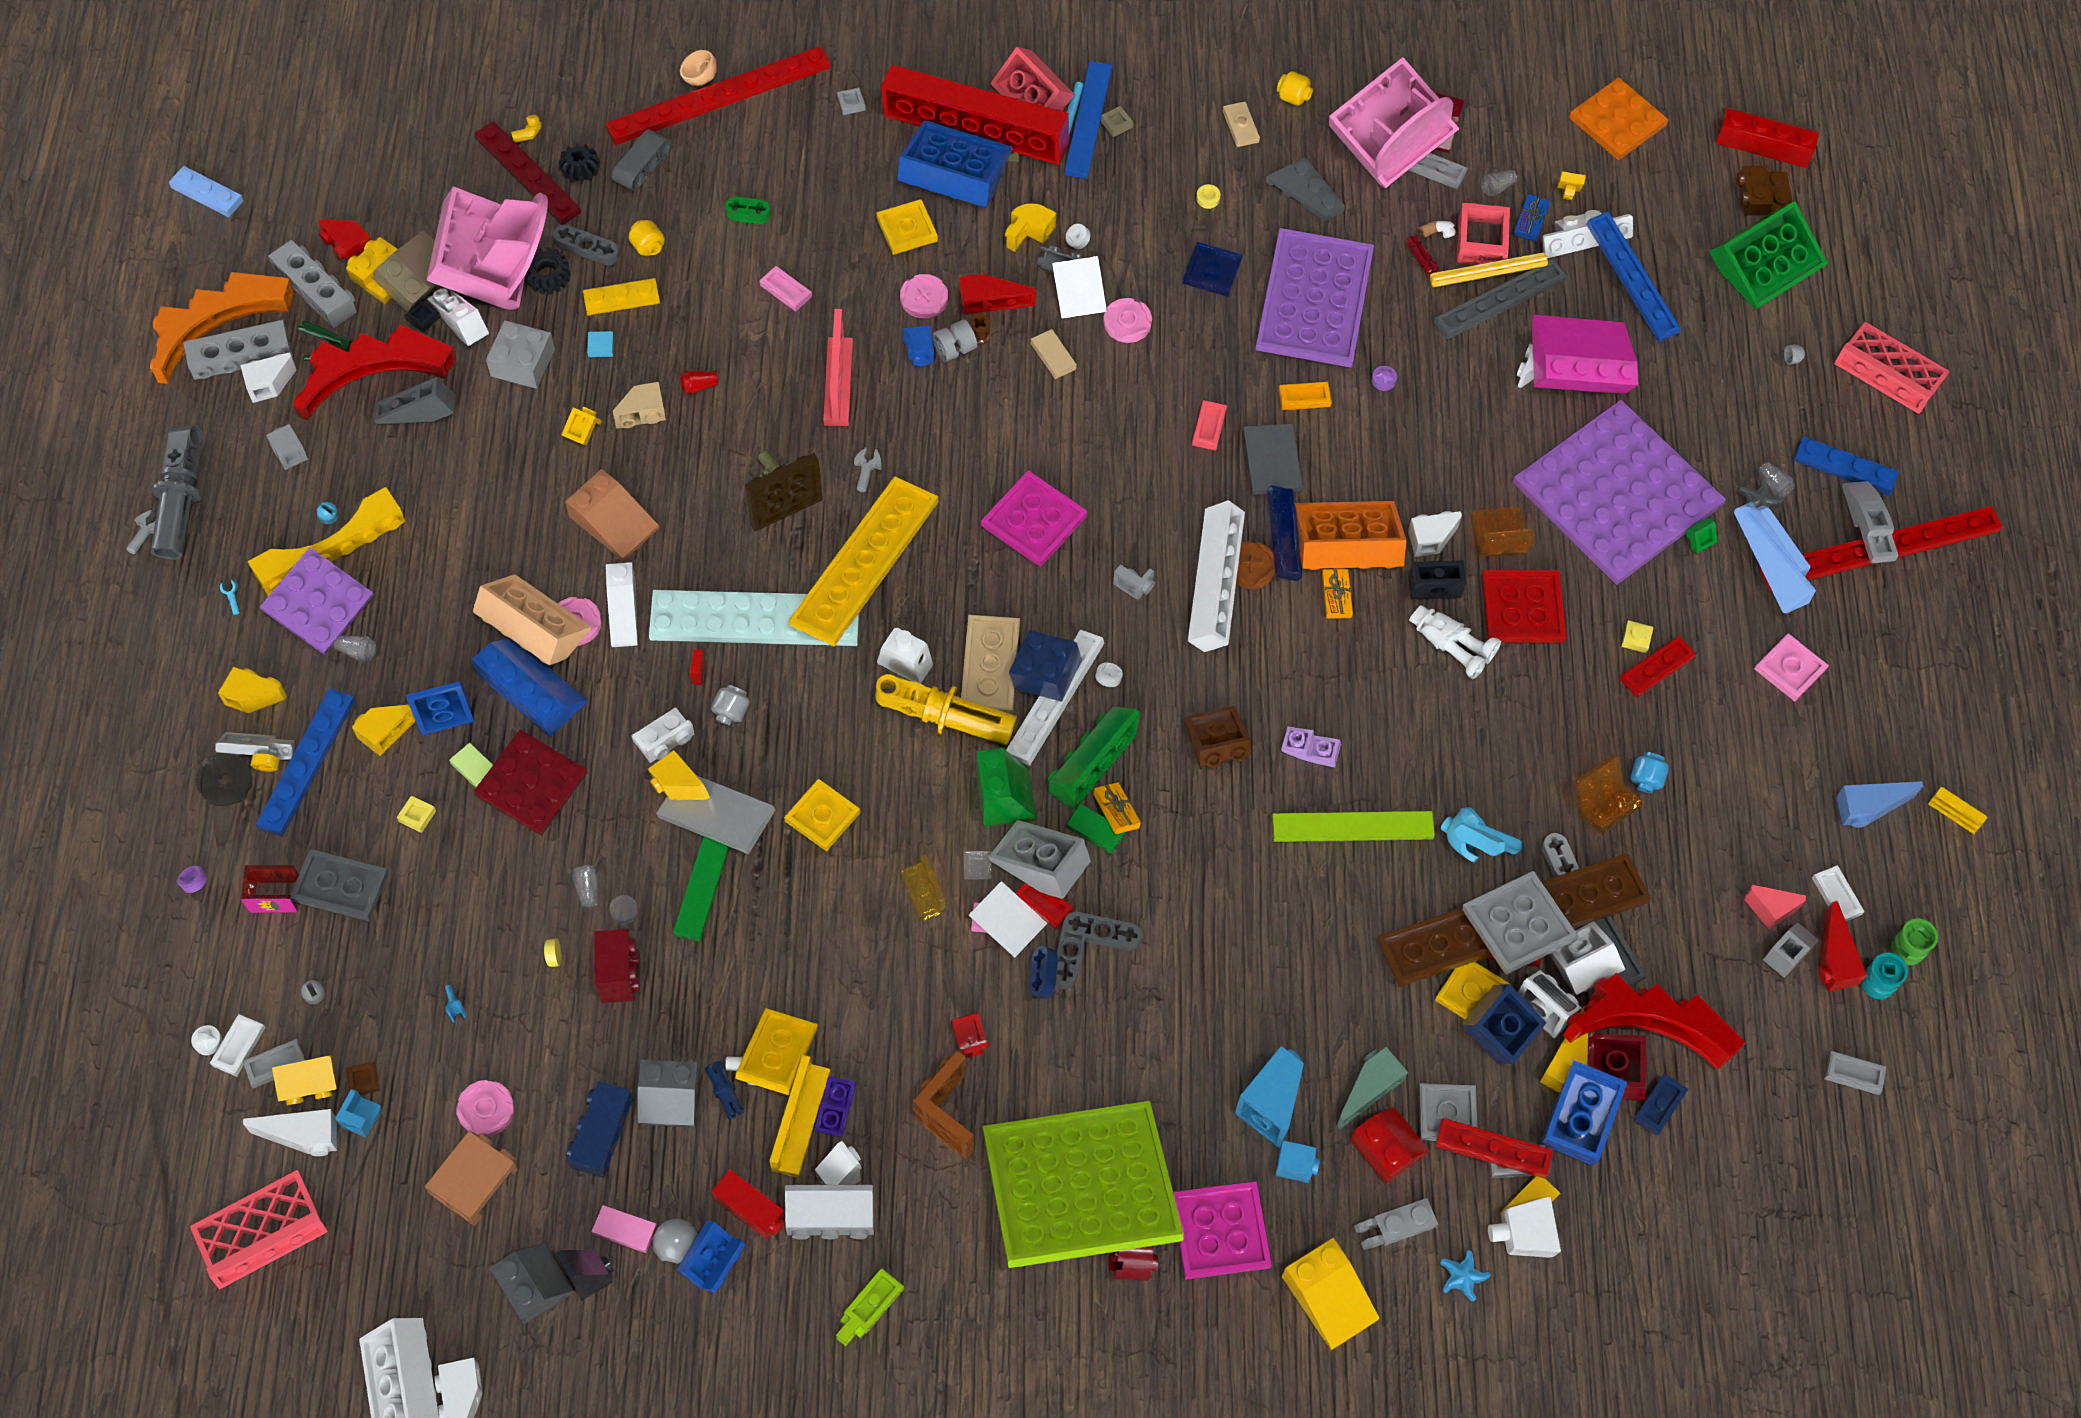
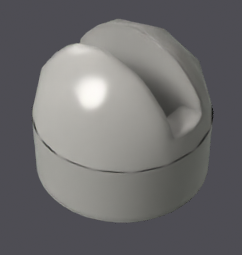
M1787 345L1784 348V359L1788 365L1797 364L1805 357V350L1800 345Z
M310 980L303 984L301 995L307 1003L317 1004L324 999L325 989L319 981ZM313 987L317 995L312 997L308 989Z

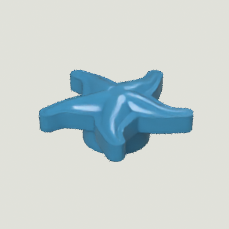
M1468 1250L1466 1252V1258L1460 1264L1447 1259H1442L1440 1262L1441 1266L1446 1267L1450 1273V1278L1443 1288V1293L1446 1294L1450 1289L1457 1288L1462 1290L1471 1302H1474L1476 1300L1473 1292L1474 1284L1489 1279L1490 1273H1481L1474 1269L1472 1251Z

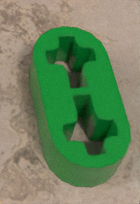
M731 197L725 203L726 216L732 221L764 224L771 217L769 204L761 199Z

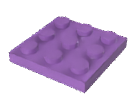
M309 548L263 602L260 609L325 656L372 599L374 594L315 550Z

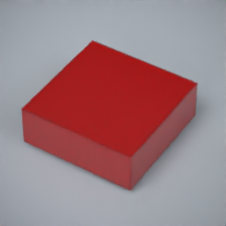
M694 649L690 665L691 682L695 685H702L705 669L704 651Z

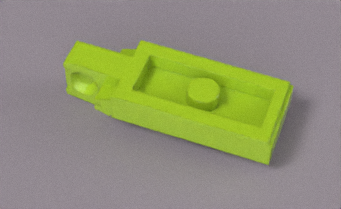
M880 1269L845 1310L844 1316L840 1320L844 1326L836 1334L837 1340L846 1347L855 1335L862 1338L865 1333L867 1334L901 1294L904 1286L884 1269Z

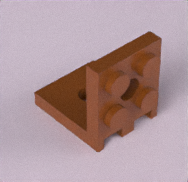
M957 1050L952 1057L948 1055L944 1058L938 1068L940 1071L934 1078L930 1076L920 1088L921 1093L913 1101L916 1105L914 1107V1112L916 1113L914 1119L967 1160L974 1152V1135L939 1108L966 1076V1057Z

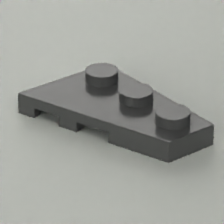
M1306 157L1266 176L1265 182L1267 184L1277 186L1283 190L1282 194L1288 198L1292 196L1302 203L1303 208L1324 222L1343 213L1345 210V205Z

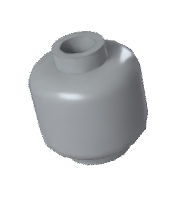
M728 685L727 688H720L711 705L712 712L717 715L715 720L728 726L731 725V722L740 723L750 703L746 697L747 692L732 685Z

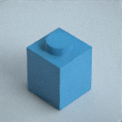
M1283 1140L1275 1176L1309 1183L1312 1174L1317 1175L1320 1158L1315 1157L1317 1148Z

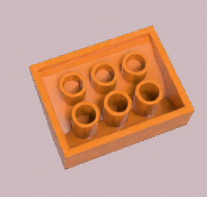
M1394 501L1294 503L1298 549L1302 569H1368L1370 567L1394 568L1404 566L1407 540Z

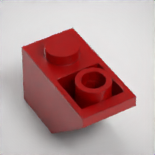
M329 219L318 221L321 230L319 232L320 238L326 245L330 244L333 247V251L340 260L345 259L348 262L352 256L356 255L358 257L364 252L366 243L371 240L368 233L356 221Z

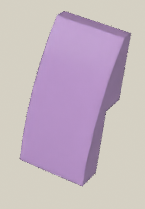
M1288 726L1281 750L1286 754L1305 761L1335 767L1341 742L1339 739L1314 736L1313 730Z

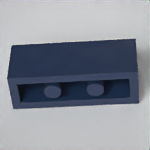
M598 1081L595 1089L590 1090L586 1103L588 1105L585 1115L580 1116L576 1129L579 1133L576 1141H571L566 1154L572 1169L602 1178L605 1177L633 1102L631 1090Z

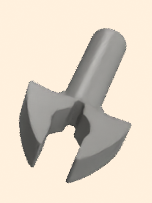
M867 447L861 450L854 459V465L861 466L862 468L857 484L859 492H866L871 471L873 469H882L881 458L876 449L874 458L868 463L866 460Z
M152 510L144 512L135 519V522L141 529L126 549L129 553L136 554L149 534L154 532L155 521L149 524L155 516Z

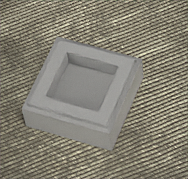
M860 88L837 92V98L843 115L866 110Z

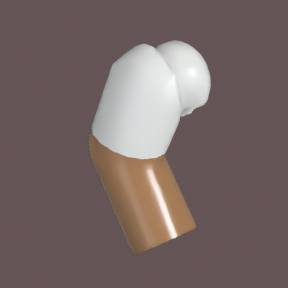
M1433 221L1419 227V233L1422 238L1441 231L1444 238L1454 236L1456 231L1454 229L1455 225L1451 221Z

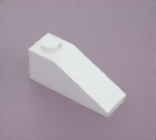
M632 562L606 564L611 646L638 645L636 582Z
M331 1109L243 1119V1125L251 1134L311 1154L312 1156H325L330 1151H337V1121Z

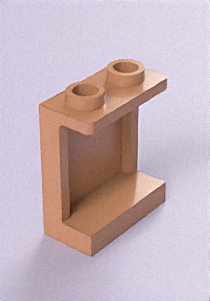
M468 1131L425 1185V1188L432 1197L475 1226L482 1218L479 1212L510 1172L515 1174L518 1169L514 1163V1156L504 1149H501L500 1152L491 1147L493 1143L481 1133L476 1136Z

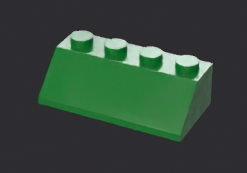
M1113 706L1108 713H1102L1096 722L1094 730L1092 732L1087 731L1084 734L1076 751L1071 750L1066 756L1065 764L1061 769L1056 768L1048 778V793L1074 811L1135 739L1138 733L1140 712L1136 709Z

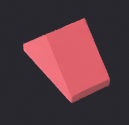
M1752 885L1745 894L1744 900L1770 930L1796 913L1806 901V895Z

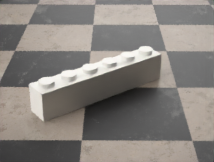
M1229 500L1205 509L1188 642L1203 652L1227 646L1229 643L1245 515L1243 510Z

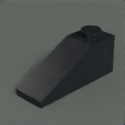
M561 1250L557 1253L582 1300L613 1283L610 1273L614 1270L606 1255L600 1258L596 1250Z

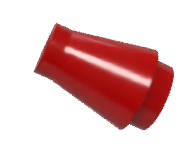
M686 370L685 373L680 374V384L683 393L692 395L712 386H718V377L716 371Z

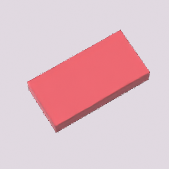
M1203 400L1192 446L1216 451L1227 405Z

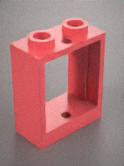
M1462 203L1458 217L1456 263L1479 265L1507 259L1510 207ZM1467 222L1501 224L1500 245L1467 242Z

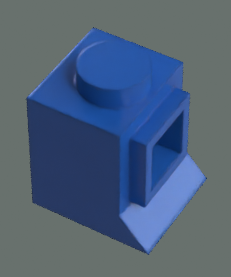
M930 326L903 328V342L907 345L909 361L913 362V366L934 364Z

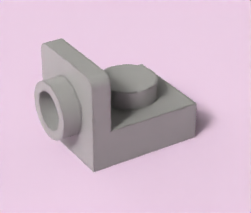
M1120 564L1114 571L1113 584L1136 600H1139L1143 594L1147 595L1152 590L1155 584L1153 581L1154 571L1149 569L1140 578L1133 569H1127Z

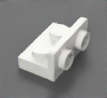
M675 707L633 734L632 739L651 763L668 755L670 750L676 746L686 744L694 735V730L690 720L686 721Z

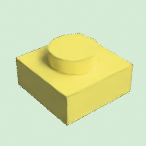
M1628 620L1621 647L1647 653L1653 627Z
M411 796L397 816V819L400 823L422 833L435 814L436 809L434 806Z

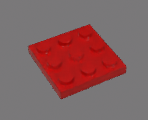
M1559 570L1482 571L1481 578L1487 640L1497 638L1504 643H1565L1566 629Z

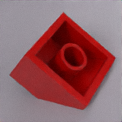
M1395 1107L1375 1114L1357 1127L1350 1139L1385 1184L1389 1183L1430 1152Z

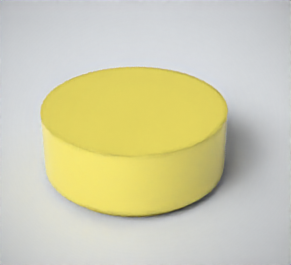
M1203 185L1197 191L1196 201L1203 208H1214L1220 202V191L1214 185Z
M546 940L544 954L547 965L549 967L561 966L562 953L559 940Z

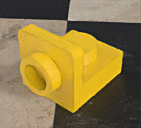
M583 407L581 411L573 408L561 435L587 446L596 423L601 425L602 420L595 417L597 412Z

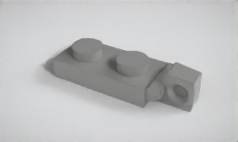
M225 732L215 743L216 752L225 753L228 756L263 753L276 756L280 760L291 759L295 752L294 740L277 739V736Z

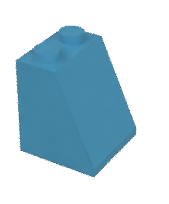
M1282 1046L1241 1094L1235 1111L1239 1118L1279 1149L1286 1138L1304 1065L1296 1052L1290 1049L1286 1050Z

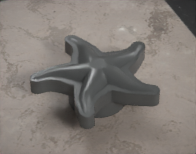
M1762 481L1761 487L1756 491L1746 487H1740L1739 493L1743 494L1748 500L1746 504L1753 502L1757 508L1761 506L1775 507L1783 502L1782 498H1774L1768 495L1766 481Z

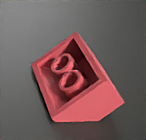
M1021 47L1015 48L990 83L1001 95L1061 111L1064 110L1075 95L1032 50Z

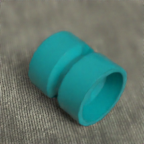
M1882 953L1866 968L1867 976L1861 982V986L1870 997L1878 1000L1886 999L1892 996L1907 978V965L1896 954Z

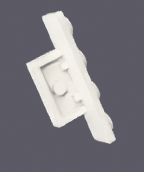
M1590 210L1582 215H1570L1562 220L1555 221L1556 232L1543 235V253L1546 254L1547 258L1599 246L1586 223L1589 219L1602 213L1597 210ZM1627 214L1613 218L1625 239L1631 238L1633 236V217Z

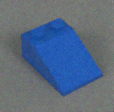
M458 681L406 695L422 735L474 722L468 694L463 682Z
M1574 1060L1548 1119L1540 1144L1594 1166L1600 1160L1627 1082Z

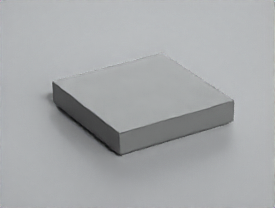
M1419 1084L1421 1140H1437L1442 1118L1477 1127L1476 1085Z

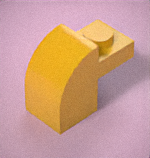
M1024 204L1015 208L1011 212V224L1005 233V237H1007L1006 248L1015 252L1026 236L1044 244L1056 228V212L1039 204Z

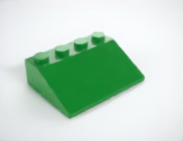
M1795 201L1775 209L1709 250L1719 272L1754 309L1761 307L1828 264Z

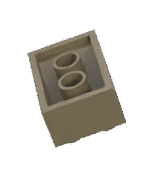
M424 230L391 254L376 268L372 277L407 312L438 286L426 281L435 240Z

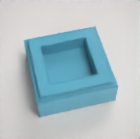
M613 331L588 332V357H613Z

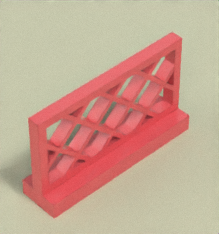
M842 309L834 310L833 337H828L823 419L824 425L849 426L853 338H844Z
M1864 322L1852 339L1845 344L1834 363L1918 414L1921 413L1950 372L1867 322ZM1864 331L1873 336L1875 340H1866L1863 334ZM1878 346L1880 353H1871L1869 347ZM1885 346L1892 347L1896 352H1887ZM1890 359H1899L1901 365H1892ZM1906 359L1916 361L1917 365H1908ZM1920 371L1923 378H1914L1912 372ZM1927 371H1933L1940 377L1930 378Z
M298 1170L190 1226L207 1266L206 1269L209 1277L219 1290L328 1232ZM295 1181L297 1182L299 1187L294 1197L282 1195L286 1186ZM265 1197L272 1199L267 1212L255 1209L259 1200ZM279 1200L291 1203L286 1216L274 1213ZM297 1205L306 1206L311 1212L301 1219L292 1218ZM238 1211L245 1213L240 1226L228 1223L232 1214ZM252 1215L264 1217L259 1230L246 1228ZM271 1219L283 1221L278 1231L274 1233L265 1232ZM209 1226L218 1227L213 1240L202 1238L200 1231ZM225 1229L237 1231L231 1245L219 1242ZM244 1233L256 1236L252 1245L246 1248L238 1246ZM216 1248L228 1250L225 1259L216 1264L213 1263L212 1256Z

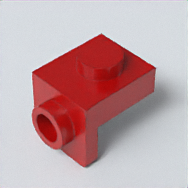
M975 1012L951 1019L959 1052L963 1055L967 1054L968 1057L983 1054V1049L988 1048L989 1043L985 1038L979 1013Z

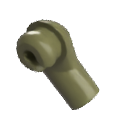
M764 451L758 456L759 461L765 467L763 474H760L759 477L767 475L777 467H780L768 451Z

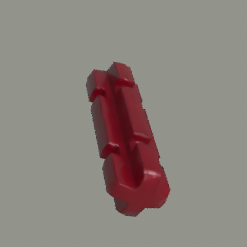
M1417 235L1408 237L1406 245L1413 251L1412 254L1420 266L1425 267L1423 270L1426 275L1430 277V274L1437 273L1439 266L1432 260L1433 257L1424 244H1420L1422 242Z

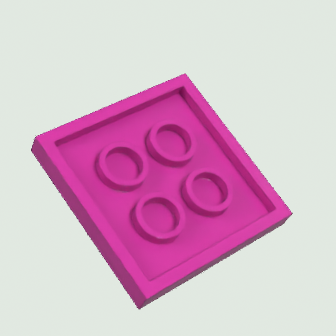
M1027 471L981 520V526L1041 568L1084 521L1088 511L1030 471Z
M1257 1181L1173 1192L1184 1241H1180L1179 1246L1185 1280L1271 1268Z

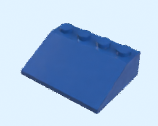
M924 120L900 156L897 180L908 185L928 189L931 192L950 196L953 199L967 201L976 206L987 207L995 194L1012 152V146Z

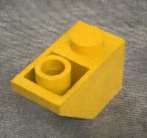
M236 667L232 668L218 692L224 705L245 713H251L284 701L287 697L281 682L272 677H267L266 679L258 676L257 673L250 669L244 668L241 670Z

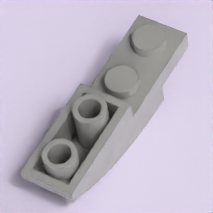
M1868 481L1843 483L1842 488L1854 526L1860 528L1870 563L1896 561L1898 552L1892 537L1895 528L1877 490Z

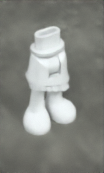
M1422 605L1418 607L1409 619L1410 622L1417 626V631L1422 633L1436 649L1446 650L1466 667V674L1471 679H1475L1483 671L1485 663H1490L1501 645V641L1497 638H1490L1485 643L1479 641L1469 634L1471 629L1464 628L1463 623H1459L1440 612L1435 613L1434 609L1428 610ZM1460 642L1477 656L1471 655L1457 645V643Z

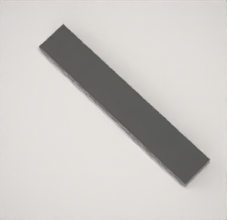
M1552 259L1548 261L1546 267L1532 269L1435 317L1434 323L1448 340L1564 282L1567 275Z

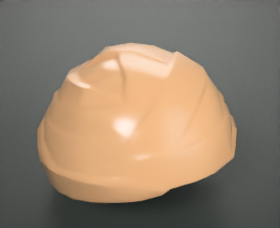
M698 50L691 53L685 58L680 68V74L684 81L695 86H702L711 82L717 72L716 59L712 53L706 50Z

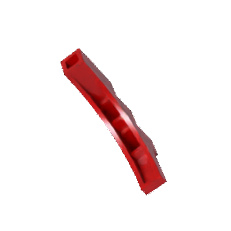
M399 325L396 331L390 334L388 344L360 333L357 340L352 341L349 352L322 341L319 347L315 348L311 353L310 363L314 372L309 374L303 391L296 395L294 407L299 417L308 420L317 407L333 392L354 380L385 371L409 370L424 372L445 379L456 361L454 349L447 344L403 325Z
M1617 973L1608 980L1605 977L1601 978L1593 986L1595 992L1590 997V1002L1583 1009L1585 1012L1583 1014L1579 1011L1576 1012L1566 1022L1569 1027L1563 1034L1572 1043L1587 1033L1604 1028H1641L1663 1034L1683 1043L1700 1054L1717 1070L1733 1058L1746 1043L1698 994L1690 1001L1684 998L1677 1004L1658 984L1649 990L1644 987L1636 993Z

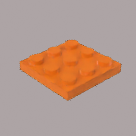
M1619 77L1572 110L1569 118L1618 161L1667 126L1669 120Z

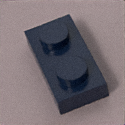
M1664 1073L1633 1120L1658 1136L1688 1091V1088Z

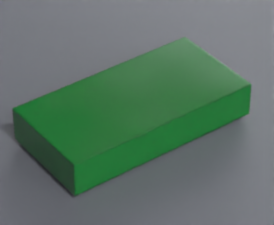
M1082 804L1077 808L1066 827L1110 854H1113L1126 835V832L1115 834L1105 817Z

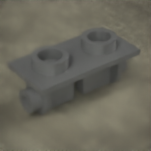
M1049 245L1048 248L1041 246L1044 256H1039L1037 265L1041 266V269L1054 273L1053 263L1084 259V257L1076 253H1071V255L1064 254L1060 248Z

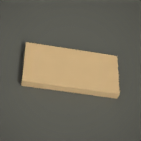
M968 615L961 698L1009 714L1013 713L1014 686L1009 670L1018 652L1020 618Z

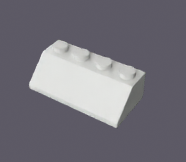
M392 1318L361 1337L359 1340L371 1418H440L423 1318Z

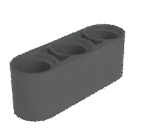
M647 129L614 168L612 174L613 181L636 191L667 155L671 146L670 139Z

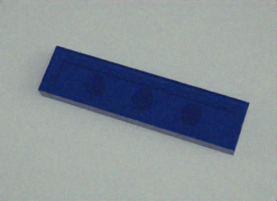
M1271 485L1267 489L1276 577L1299 581L1302 578L1293 490Z

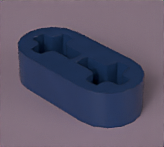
M1039 946L1034 951L1029 978L1030 993L1042 999L1049 998L1055 990L1058 964L1057 952L1046 946Z

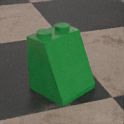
M1004 748L976 751V781L983 827L1015 823L1017 820L1023 822L1036 820L1029 770Z

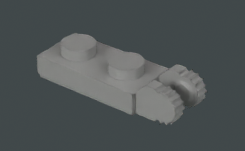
M1425 1198L1374 1216L1373 1219L1363 1221L1355 1225L1354 1228L1356 1233H1363L1377 1228L1379 1235L1367 1238L1361 1243L1363 1250L1382 1244L1386 1246L1434 1229L1438 1226V1222L1428 1199Z

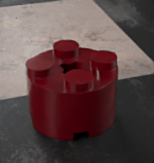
M1153 1246L1108 1253L1109 1271H1115L1111 1279L1148 1281L1152 1276V1272H1157L1158 1255L1153 1254Z

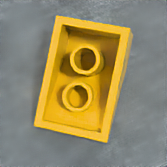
M1334 1238L1285 1268L1282 1278L1331 1351L1380 1319L1350 1261Z

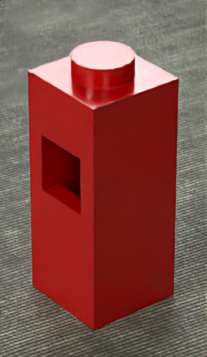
M730 1169L711 1191L713 1200L766 1240L772 1234L776 1236L785 1225L784 1210Z

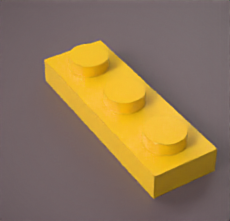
M655 278L583 290L587 315L660 303Z

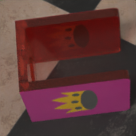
M245 865L241 900L249 913L297 912L298 907L291 895H256L257 883H296L299 873L294 865Z

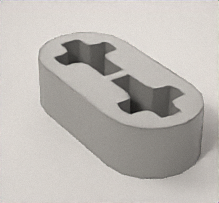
M1558 833L1549 834L1545 838L1541 849L1553 877L1566 873L1564 871L1560 872L1562 863L1565 869L1570 868L1571 871L1579 869L1566 838ZM1551 842H1553L1556 846L1560 845L1558 854L1555 848L1549 847Z

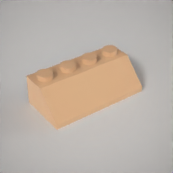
M515 574L481 585L473 609V613L481 617L484 622L494 626L504 636L511 638L523 649L528 650L537 656L541 662L548 665L567 659L591 629L590 625Z

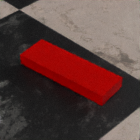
M1678 636L1623 673L1620 680L1637 698L1694 659L1696 653Z

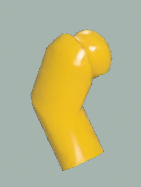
M537 115L527 117L528 124L525 129L511 132L515 143L531 140L536 137L542 125Z

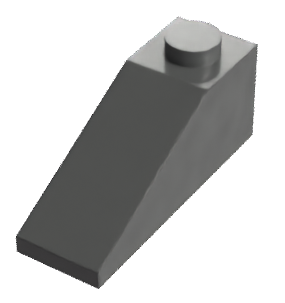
M435 377L376 402L374 422L376 424L436 421L454 413L455 394L438 377Z

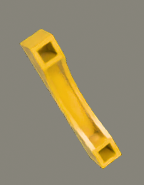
M385 487L364 498L351 520L329 538L314 545L297 549H270L249 560L248 563L260 585L269 596L309 548H312L332 563L344 555L351 554L356 548L373 542L380 535L397 529L405 522L401 508Z

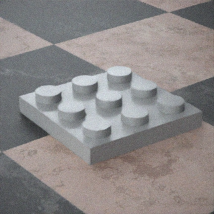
M1534 871L1463 904L1462 910L1505 975L1577 941V933Z

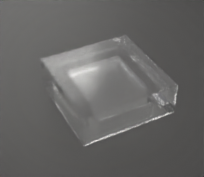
M964 851V879H991V861L989 860L991 851Z

